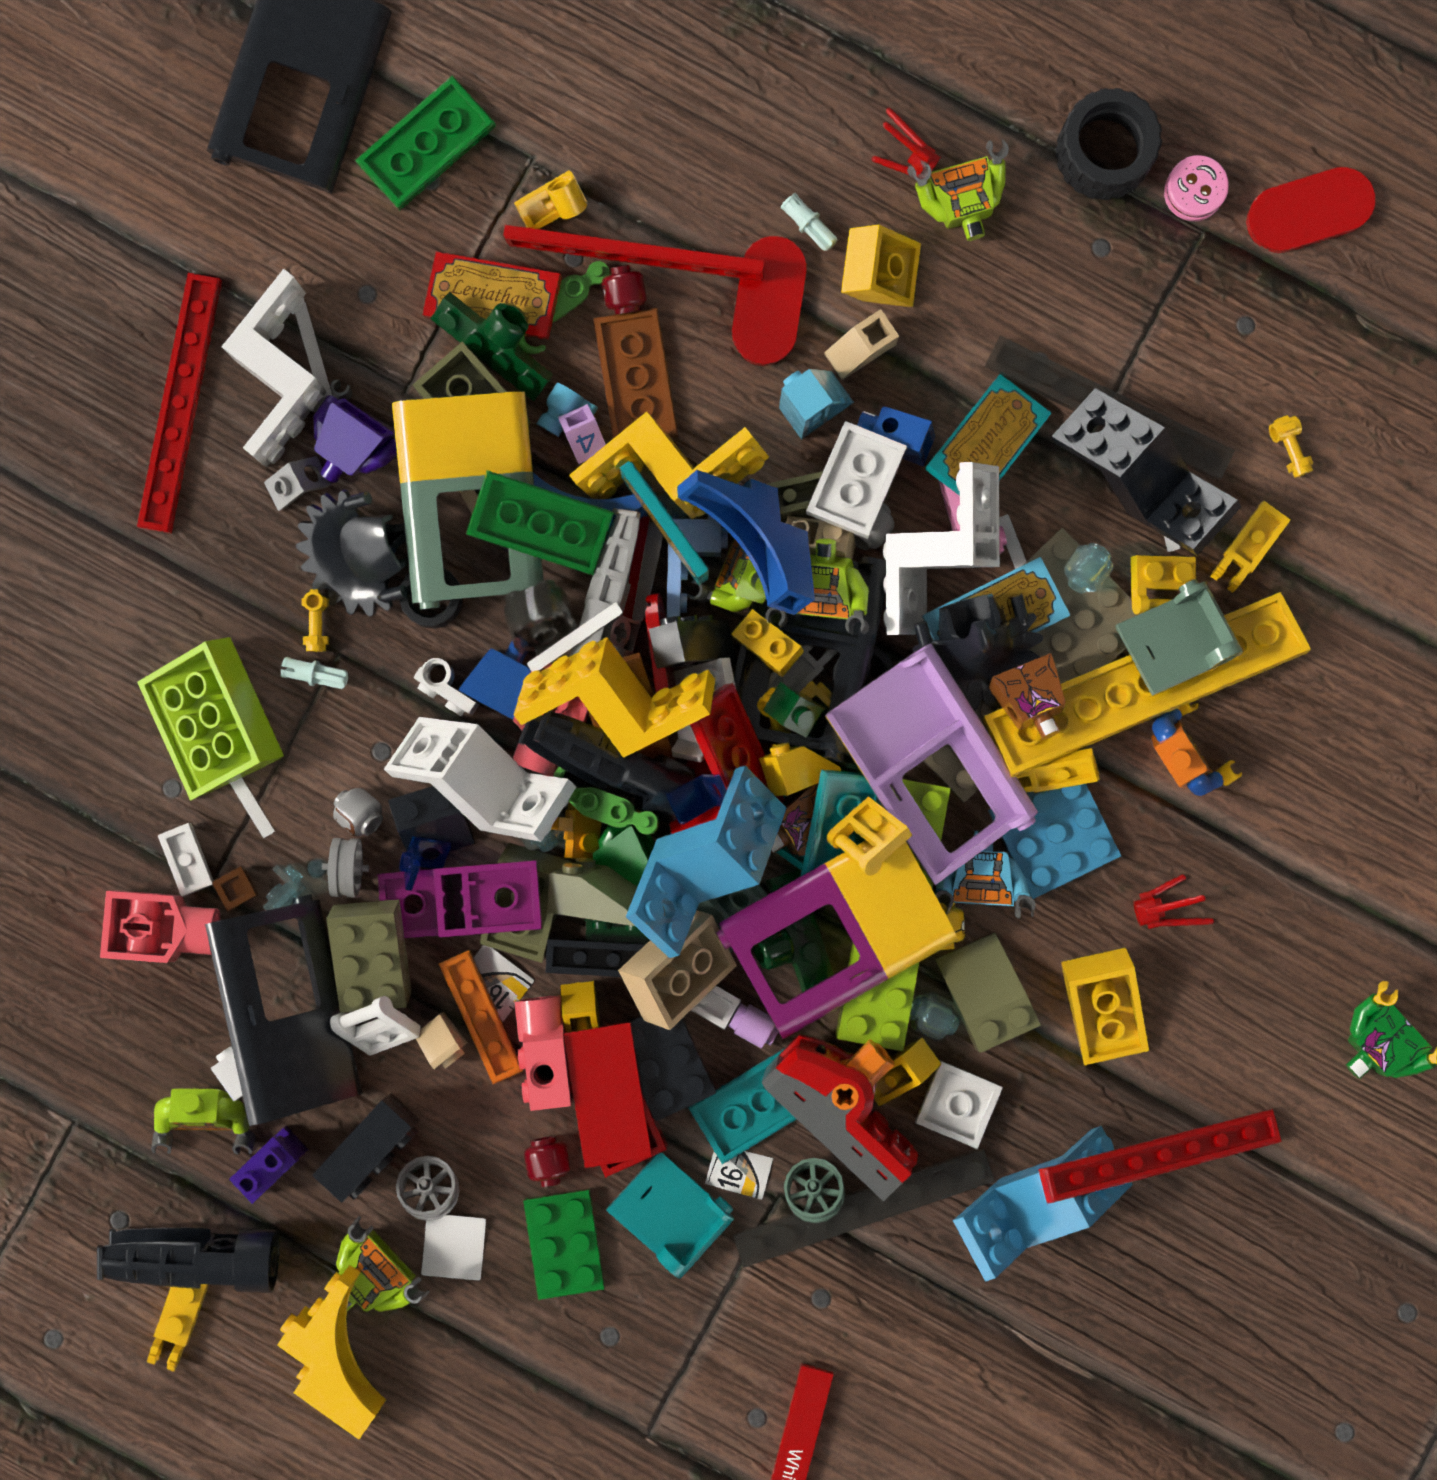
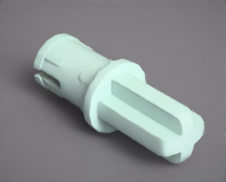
M793 193L792 196H789L783 202L781 209L800 227L799 231L801 233L806 232L822 250L828 251L836 244L837 237L819 219L820 214L818 212L814 213L796 193Z
M285 657L282 662V667H287L286 670L281 669V677L283 678L287 677L306 681L310 686L320 684L344 689L348 682V672L346 670L320 665V662L316 660L310 663Z

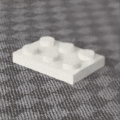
M845 421L806 510V514L868 539L907 446Z

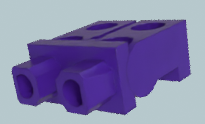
M285 1126L229 1180L253 1204L309 1149Z

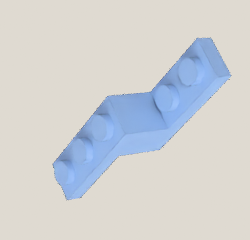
M708 515V519H673L699 556L721 557V548L728 547V531L721 529V525L710 515ZM669 543L667 618L673 616L681 617V613H687V593H681V580H688V570Z

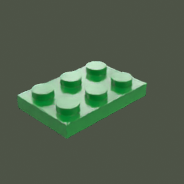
M590 1188L524 1198L523 1203L538 1300L604 1290L605 1285Z

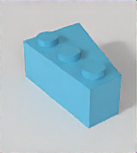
M808 369L801 374L798 370L783 381L785 386L781 390L779 409L802 440L852 405L854 401L832 371Z

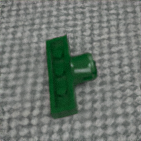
M449 292L442 299L430 318L458 342H463L472 353L517 389L525 392V395L532 401L540 395L553 376L550 371L519 346V342L529 326L525 313L514 304H497L485 319Z
M798 869L766 880L770 894L801 877L800 870ZM813 912L753 946L755 956L764 969L770 970L786 964H792L802 993L834 975Z

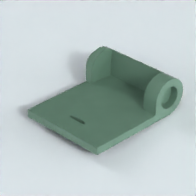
M1197 579L1191 580L1179 587L1181 593L1173 600L1115 626L1152 696L1225 664L1243 653L1239 642L1206 582L1198 583Z

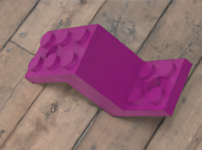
M537 860L378 874L379 901L400 900L405 938L437 935L439 937L542 929ZM507 887L513 891L515 900L511 906L501 907L496 902V893L500 888ZM412 894L418 895L423 902L421 911L416 914L408 912L405 908V900Z

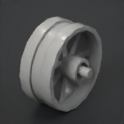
M333 838L328 863H322V870H327L330 896L341 897V895H347V897H358L363 872H369V865H363L361 839L350 838V840H344V838Z
M432 1156L418 1157L407 1163L399 1173L396 1183L397 1197L402 1206L416 1219L425 1221L440 1219L450 1213L457 1203L460 1192L458 1179L450 1166L440 1158ZM431 1165L443 1168L440 1173L431 1179ZM424 1167L423 1177L418 1179L412 1175L415 1171ZM449 1174L452 1183L451 1188L436 1186ZM408 1179L417 1184L416 1189L404 1192ZM439 1193L450 1194L446 1201L440 1205L437 1200ZM421 1195L414 1210L408 1205L406 1199ZM426 1201H432L436 1209L422 1212Z

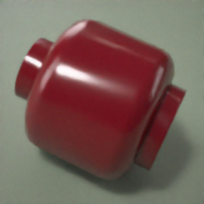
M630 265L611 268L612 275L605 276L602 279L606 307L614 310L615 314L640 311V305H643L647 300L643 274L639 271H631Z
M556 1136L531 1140V1146L527 1147L524 1151L528 1178L535 1182L540 1181L541 1187L561 1184L560 1177L567 1175L570 1171L566 1144L562 1141H557Z

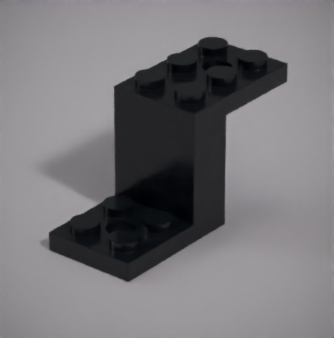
M1096 388L1052 435L1057 445L1102 471L1127 514L1196 556L1202 552L1241 508L1238 499L1189 472L1165 427ZM1105 425L1102 431L1091 433L1096 426ZM1201 509L1198 516L1186 518L1190 511Z

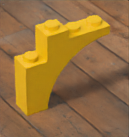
M349 1265L342 1275L336 1272L324 1288V1290L329 1292L325 1300L319 1296L311 1308L305 1306L298 1316L293 1313L290 1314L280 1328L284 1335L277 1346L304 1364L296 1376L301 1382L293 1393L354 1437L360 1439L387 1399L381 1396L363 1375L349 1344L346 1322L347 1306L354 1283L361 1273Z

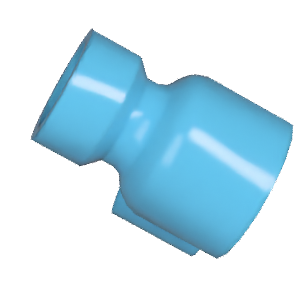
M557 382L546 401L548 411L541 415L536 424L559 437L563 430L558 419L559 416L587 404L594 416L598 407Z

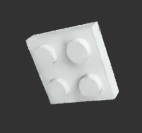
M940 1061L942 1065L935 1071L915 1123L978 1149L1003 1087Z

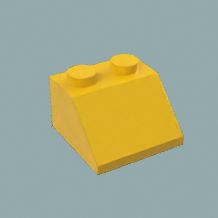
M881 225L850 228L841 293L865 302L913 307L921 243Z

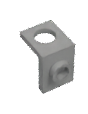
M316 456L289 462L264 482L278 511L284 510L306 492L327 488L331 485L330 481L320 474L322 466ZM305 467H310L316 472L318 476L317 482L307 478L304 472Z

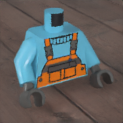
M974 831V836L980 831ZM993 843L936 885L935 895L939 903L946 905V914H949L953 903L1014 906V901L1016 902L1015 916L1017 918L1021 916V908H1028L1031 911V917L1035 914V901L1030 897L1026 878L1016 860L1010 858L1008 852H993Z

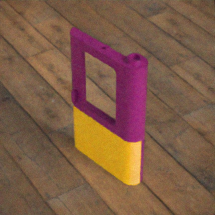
M866 840L858 844L866 852L874 847ZM904 842L882 862L880 870L871 876L864 873L859 868V863L844 852L718 923L721 929L716 932L725 950L732 947L783 1039L958 940L949 919L907 842ZM831 904L859 952V960L785 1003L778 1002L751 954L752 946L822 906Z

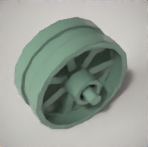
M810 1158L800 1161L788 1172L784 1183L786 1201L792 1212L803 1221L812 1223L828 1221L837 1215L844 1204L846 1193L842 1176L837 1168L826 1160ZM816 1167L829 1171L820 1181L816 1179ZM810 1169L811 1179L805 1181L797 1176L804 1170ZM834 1176L836 1177L839 1190L823 1188ZM795 1181L806 1190L791 1194L790 1188L792 1182ZM824 1195L838 1197L832 1207L828 1208L823 1200ZM808 1197L804 1211H801L793 1203V1201ZM819 1202L824 1212L811 1214L810 1211L813 1203Z

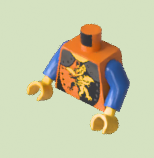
M1188 703L1160 715L1152 725L1154 735L1151 738L1156 752L1178 786L1183 789L1189 788L1194 795L1202 796L1222 785H1230L1242 776V772L1235 774L1232 771L1231 765L1235 763L1234 760L1228 761L1213 772L1180 720L1182 716L1198 709V703L1193 705Z

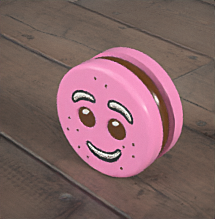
M1196 155L1183 159L1173 168L1165 182L1164 198L1168 208L1177 217L1187 221H1201L1209 218L1219 209L1227 197L1229 189L1227 174L1223 167L1210 157Z

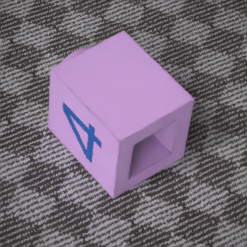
M588 404L558 417L578 464L587 461L606 445Z

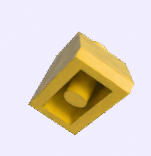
M788 742L771 747L770 754L759 758L768 788L775 796H788L819 783L821 769L841 771L840 766L804 746L790 747Z
M594 981L561 985L562 1017L565 1032L600 1027Z
M923 1038L904 1047V1051H898L891 1056L894 1066L877 1082L874 1100L879 1106L922 1084L942 1065Z

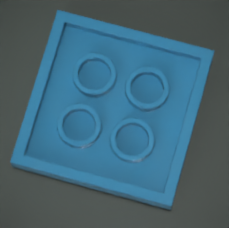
M1086 784L1034 793V791L1028 792L1029 798L1038 810V813L1034 816L1036 821L1022 831H1019L1016 827L1001 836L1010 857L1016 860L1026 878L1032 899L1121 857ZM992 809L988 810V812L992 820L994 821L995 815Z

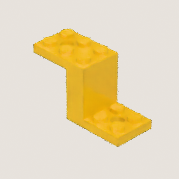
M645 412L569 476L592 499H608L615 494L617 487L624 482L620 472L622 465L630 461L639 473L642 471V467L646 465L671 499L693 520L696 516H702L706 512L689 502L679 499L677 493V486L693 472L700 470L739 484L738 482L748 474L751 475L758 472L769 456L746 427H744L694 468L664 429L648 412Z
M606 637L598 642H588L579 652L570 657L565 655L558 658L551 667L541 672L535 670L528 674L523 680L514 716L523 725L578 696L624 758L710 715L715 678L709 670L698 675L693 673L684 678L671 689L663 688L651 698L611 641Z

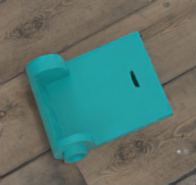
M663 1152L656 1154L606 1209L609 1214L653 1251L659 1262L678 1279H681L734 1220V1217L731 1215L734 1209L721 1196L717 1199L713 1198Z

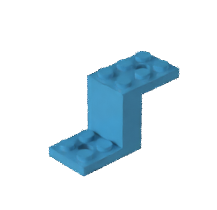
M746 766L736 768L715 820L656 840L626 918L667 957L679 956L699 903L760 884L787 808Z
M1102 1126L1091 1129L1061 1157L1000 1178L953 1220L985 1281L995 1279L1025 1249L1091 1227L1133 1185L1132 1182L1047 1204L1038 1169L1114 1150L1113 1143L1106 1135Z

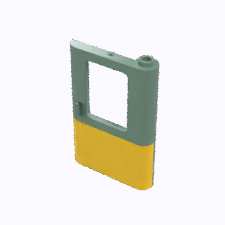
M504 392L393 402L392 410L412 602L419 603L420 609L439 608V601L545 591L542 559L508 548L511 576L508 580L456 586L447 585L444 580L436 497L439 493L481 489L486 470L534 485L525 392Z

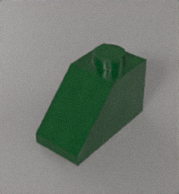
M782 682L778 684L763 709L782 726L806 738L813 736L829 710L824 704Z

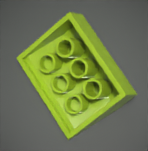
M231 637L205 641L137 682L190 801L260 770L284 756Z

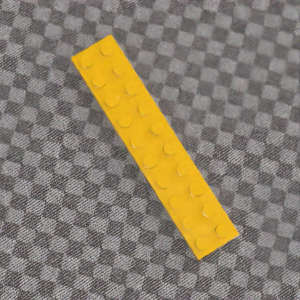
M1281 592L1224 615L1243 650L1241 655L1154 696L1149 692L1134 661L1128 655L1061 683L1066 705L1062 713L1054 716L1060 732L1051 738L1042 740L1035 724L1019 730L1003 708L985 715L983 722L989 735L998 747L1011 777H1016L1307 654L1311 648Z

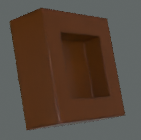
M240 866L212 881L227 911L259 895L244 866Z

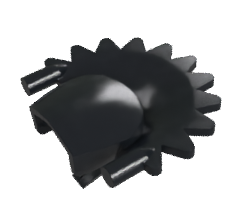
M344 489L339 492L338 501L330 494L325 493L321 496L322 508L314 504L307 506L306 510L312 522L302 521L298 524V528L308 539L297 543L296 548L310 557L302 564L301 569L305 572L317 574L312 584L313 589L323 590L328 588L330 606L336 605L343 599L349 615L356 613L359 606H361L366 615L371 617L376 613L377 604L388 611L393 607L392 601L408 597V589L405 585L388 589L389 578L408 564V558L398 560L394 555L398 547L406 541L404 523L385 524V522L393 518V515H365L358 508L372 503L371 494L365 491L350 496L349 492Z
M991 593L939 608V640H931L927 621L914 624L919 644L912 648L913 652L928 644H932L974 711H976L982 699L992 711L997 710L998 701L989 688L993 676L1040 658L1030 648L1042 642L1044 637L1040 633L1027 631L1037 617L1032 612L1027 613L1022 593L1010 596L1015 617L1006 620L1002 609Z

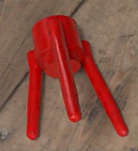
M887 108L886 113L916 143L914 144L888 122L883 123V127L913 152L907 162L914 167L916 175L921 174L923 170L921 160L929 164L932 172L941 157L891 108ZM878 156L872 157L873 162L909 176L907 166Z
M1184 874L1167 881L1151 891L1140 893V900L1133 901L1139 926L1147 925L1148 929L1159 926L1210 925L1214 923V919H1160L1165 917V911L1206 900L1204 895L1165 904L1162 903L1161 898L1154 899L1155 896L1186 879Z

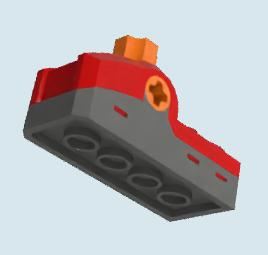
M799 1034L766 1067L762 1079L763 1086L882 1201H885L912 1174V1168L917 1164L918 1152L913 1148L911 1142L898 1130L892 1131L889 1129V1123L878 1111L872 1112L876 1084L894 1066V1061L879 1043H875L871 1039L855 1054H852L826 1041Z

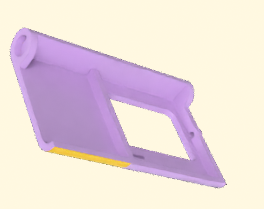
M932 644L920 648L825 715L885 810L909 828L913 836L906 842L934 885H937L1009 830L1017 827L1019 831H1022L1036 821L1034 816L1038 813V810L1017 777H1011L998 747ZM946 744L953 748L995 815L993 823L952 853L945 849L902 781L905 773Z

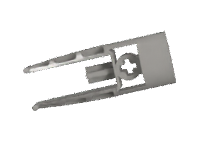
M613 508L612 512L616 516L609 529L594 575L592 576L579 627L615 602L619 605L622 612L624 611L631 584H628L638 534L640 512ZM649 522L632 619L623 616L622 613L571 648L569 657L579 652L588 642H598L608 637L622 658L634 654L633 649L641 621L644 620L646 606H648L645 598L652 591L663 535L653 522Z

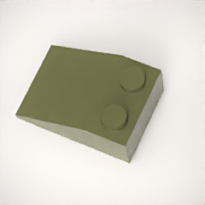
M509 842L499 857L498 864L537 860L542 929L486 933L481 935L480 944L542 963L547 951V939L551 937L557 914L547 913L549 874L562 868V864L571 863L572 861ZM507 887L500 888L496 893L498 905L509 907L513 904L515 900L513 891Z
M576 858V862L562 864V868L550 872L547 913L635 926L626 918V914L637 886L610 867L596 864L595 859Z
M995 932L935 959L974 1048L979 1053L1041 1026L1030 1000Z

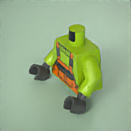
M1003 139L1002 149L999 152H993V142L991 140L988 141L986 149L992 157L990 161L986 156L931 172L929 164L921 160L920 162L923 166L921 174L916 175V171L911 165L907 169L909 176L917 181L915 188L922 209L937 222H944L947 229L963 226L967 241L977 240L986 235L981 220L989 218L993 213L994 207L1000 204L1005 186V160L1003 158L1007 156L1009 150L1007 143Z
M735 539L714 586L716 589L712 591L709 584L702 583L699 585L700 591L697 596L687 594L692 600L701 603L710 600L712 605L732 612H740L750 607L753 601L763 604L766 599L760 578L752 562Z
M826 538L816 540V555L810 554L815 600L796 614L847 619L845 627L851 635L854 633V625L857 622H861V633L866 634L869 631V624L863 616L867 614L868 586L860 572L853 568L852 559L836 557L835 540ZM769 608L766 612L768 624L771 623V618L774 614L780 613L782 618L779 626L784 627L788 619L786 613Z
M171 1089V1097L162 1098L155 1105V1132L153 1133L151 1151L155 1154L157 1146H165L168 1148L167 1154L171 1153L173 1142L171 1129L233 1130L237 1135L232 1150L237 1155H239L241 1147L247 1148L249 1154L252 1153L256 1135L249 1131L250 1127L244 1104L240 1100L233 1101L227 1092L220 1089Z
M358 1216L348 1228V1233L341 1242L336 1266L339 1270L338 1274L340 1275L344 1273L349 1265L361 1272L350 1293L347 1311L356 1303L366 1312L373 1308L383 1312L403 1308L410 1303H419L430 1293L429 1290L422 1292L418 1289L417 1284L422 1279L417 1277L412 1281L416 1275L373 1230L374 1227L372 1225L368 1229H363L359 1225L361 1217Z

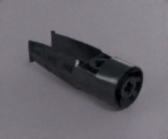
M552 710L544 713L543 716L541 715L527 722L518 741L519 744H525L546 760L602 790H606L608 785L635 798L634 804L636 809L642 812H653L658 816L659 820L667 824L675 821L682 813L695 785L696 774L694 769L663 754L652 759L636 751L623 758L603 729L575 718L552 712Z
M142 1228L120 1231L110 1229L109 1245L97 1246V1280L108 1278L129 1283L200 1289L201 1284L234 1286L237 1292L272 1293L276 1285L279 1269V1232L273 1229L242 1228L239 1234L211 1233V1230L208 1228Z

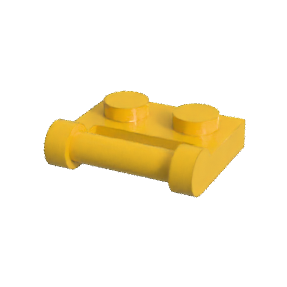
M1132 556L1131 596L1133 613L1139 615L1173 600L1149 599L1147 590L1180 591L1179 587L1196 579V557Z
M867 797L828 832L826 839L834 848H841L859 863V868L864 873L871 876L880 870L882 862L913 835L905 824L873 799ZM855 831L874 847L866 852L849 838V835Z

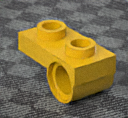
M568 170L514 202V205L526 228L541 229L559 217L569 219L579 215L586 209L587 200L573 173Z
M753 609L731 634L738 642L758 656L771 670L781 677L787 673L804 653L803 648L773 624H768L767 620Z

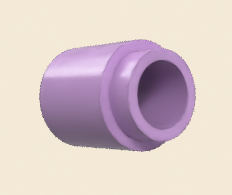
M740 1003L728 1027L735 1030L734 1034L759 1048H762L765 1043L771 1046L779 1032L770 1015L750 1004L747 1007Z

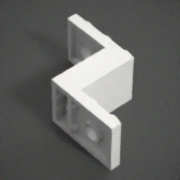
M285 269L281 271L222 346L238 364L282 397L243 447L265 467L270 462L274 464L280 459L285 451L283 446L290 437L295 438L299 435L305 426V418L311 411H317L325 399L323 395L327 392L312 374L269 342L270 338L275 339L284 328L283 322L289 314H294L301 308L304 303L303 297L306 294L295 277Z
M975 462L960 463V471L956 477L957 488L960 491V505L957 508V521L960 525V531L886 534V542L883 547V555L886 560V576L883 587L887 594V609L884 612V624L887 627V635H916L914 624L924 621L922 615L927 613V569L1000 567L999 466Z
M425 717L417 719L384 768L389 775L395 778L431 783L481 831L540 842L551 831L554 821L561 810L568 804L570 796L576 789V786L569 779L527 773L478 724Z

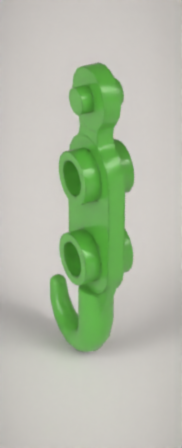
M595 261L591 263L586 274L583 276L570 275L561 280L553 322H556L582 304L588 298L591 286L602 285V279L610 275V270L604 262ZM525 336L519 342V346L528 354H538L546 349L545 345L537 347L528 345Z
M558 766L553 777L563 778L566 770ZM593 787L576 788L569 798V802L582 815L610 826L626 828L630 825H635L637 830L645 835L654 834L659 828L660 822L656 814L650 811L638 813L635 810V806L629 800Z

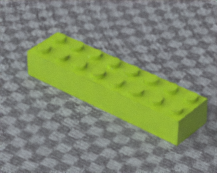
M902 779L905 787L941 841L950 788ZM914 855V857H915V859L917 860V862H918V864H919V866H920L922 872L924 873V875H925V877H926L928 883L930 884L931 888L933 889V883H932L931 879L929 878V876L927 875V873H926L925 870L923 869L922 865L920 864V862L918 861V859H917L916 856ZM853 942L848 967L856 963L860 957ZM919 962L841 1006L836 1038L865 1044L871 1039L873 1042L879 1043L883 1048L904 1051Z

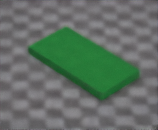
M451 76L355 161L400 211L493 130L496 124L460 83Z
M486 470L466 534L594 575L614 512Z

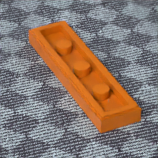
M469 949L440 962L439 966L492 1084L522 1072L524 1069L520 1070L516 1050L471 950Z

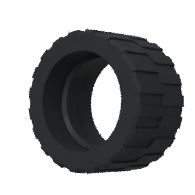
M1121 88L1100 89L1097 92L1087 94L1081 101L1079 100L1069 113L1057 139V166L1067 184H1070L1079 194L1082 193L1088 198L1101 200L1117 199L1135 190L1139 183L1143 182L1156 162L1162 145L1161 124H1159L1158 116L1151 109L1149 103L1145 99L1138 97L1136 93L1124 91ZM1097 120H1109L1122 125L1131 133L1137 146L1135 161L1129 167L1119 170H1108L1096 166L1088 160L1080 147L1079 134L1081 129L1086 124Z

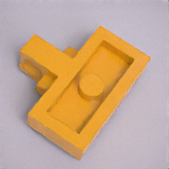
M568 802L565 818L557 817L551 830L564 831V839L566 840L564 858L593 859L592 854L599 849L598 841L601 834V822L582 815Z

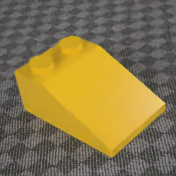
M1126 947L1061 962L1084 1065L1149 1051L1135 967Z

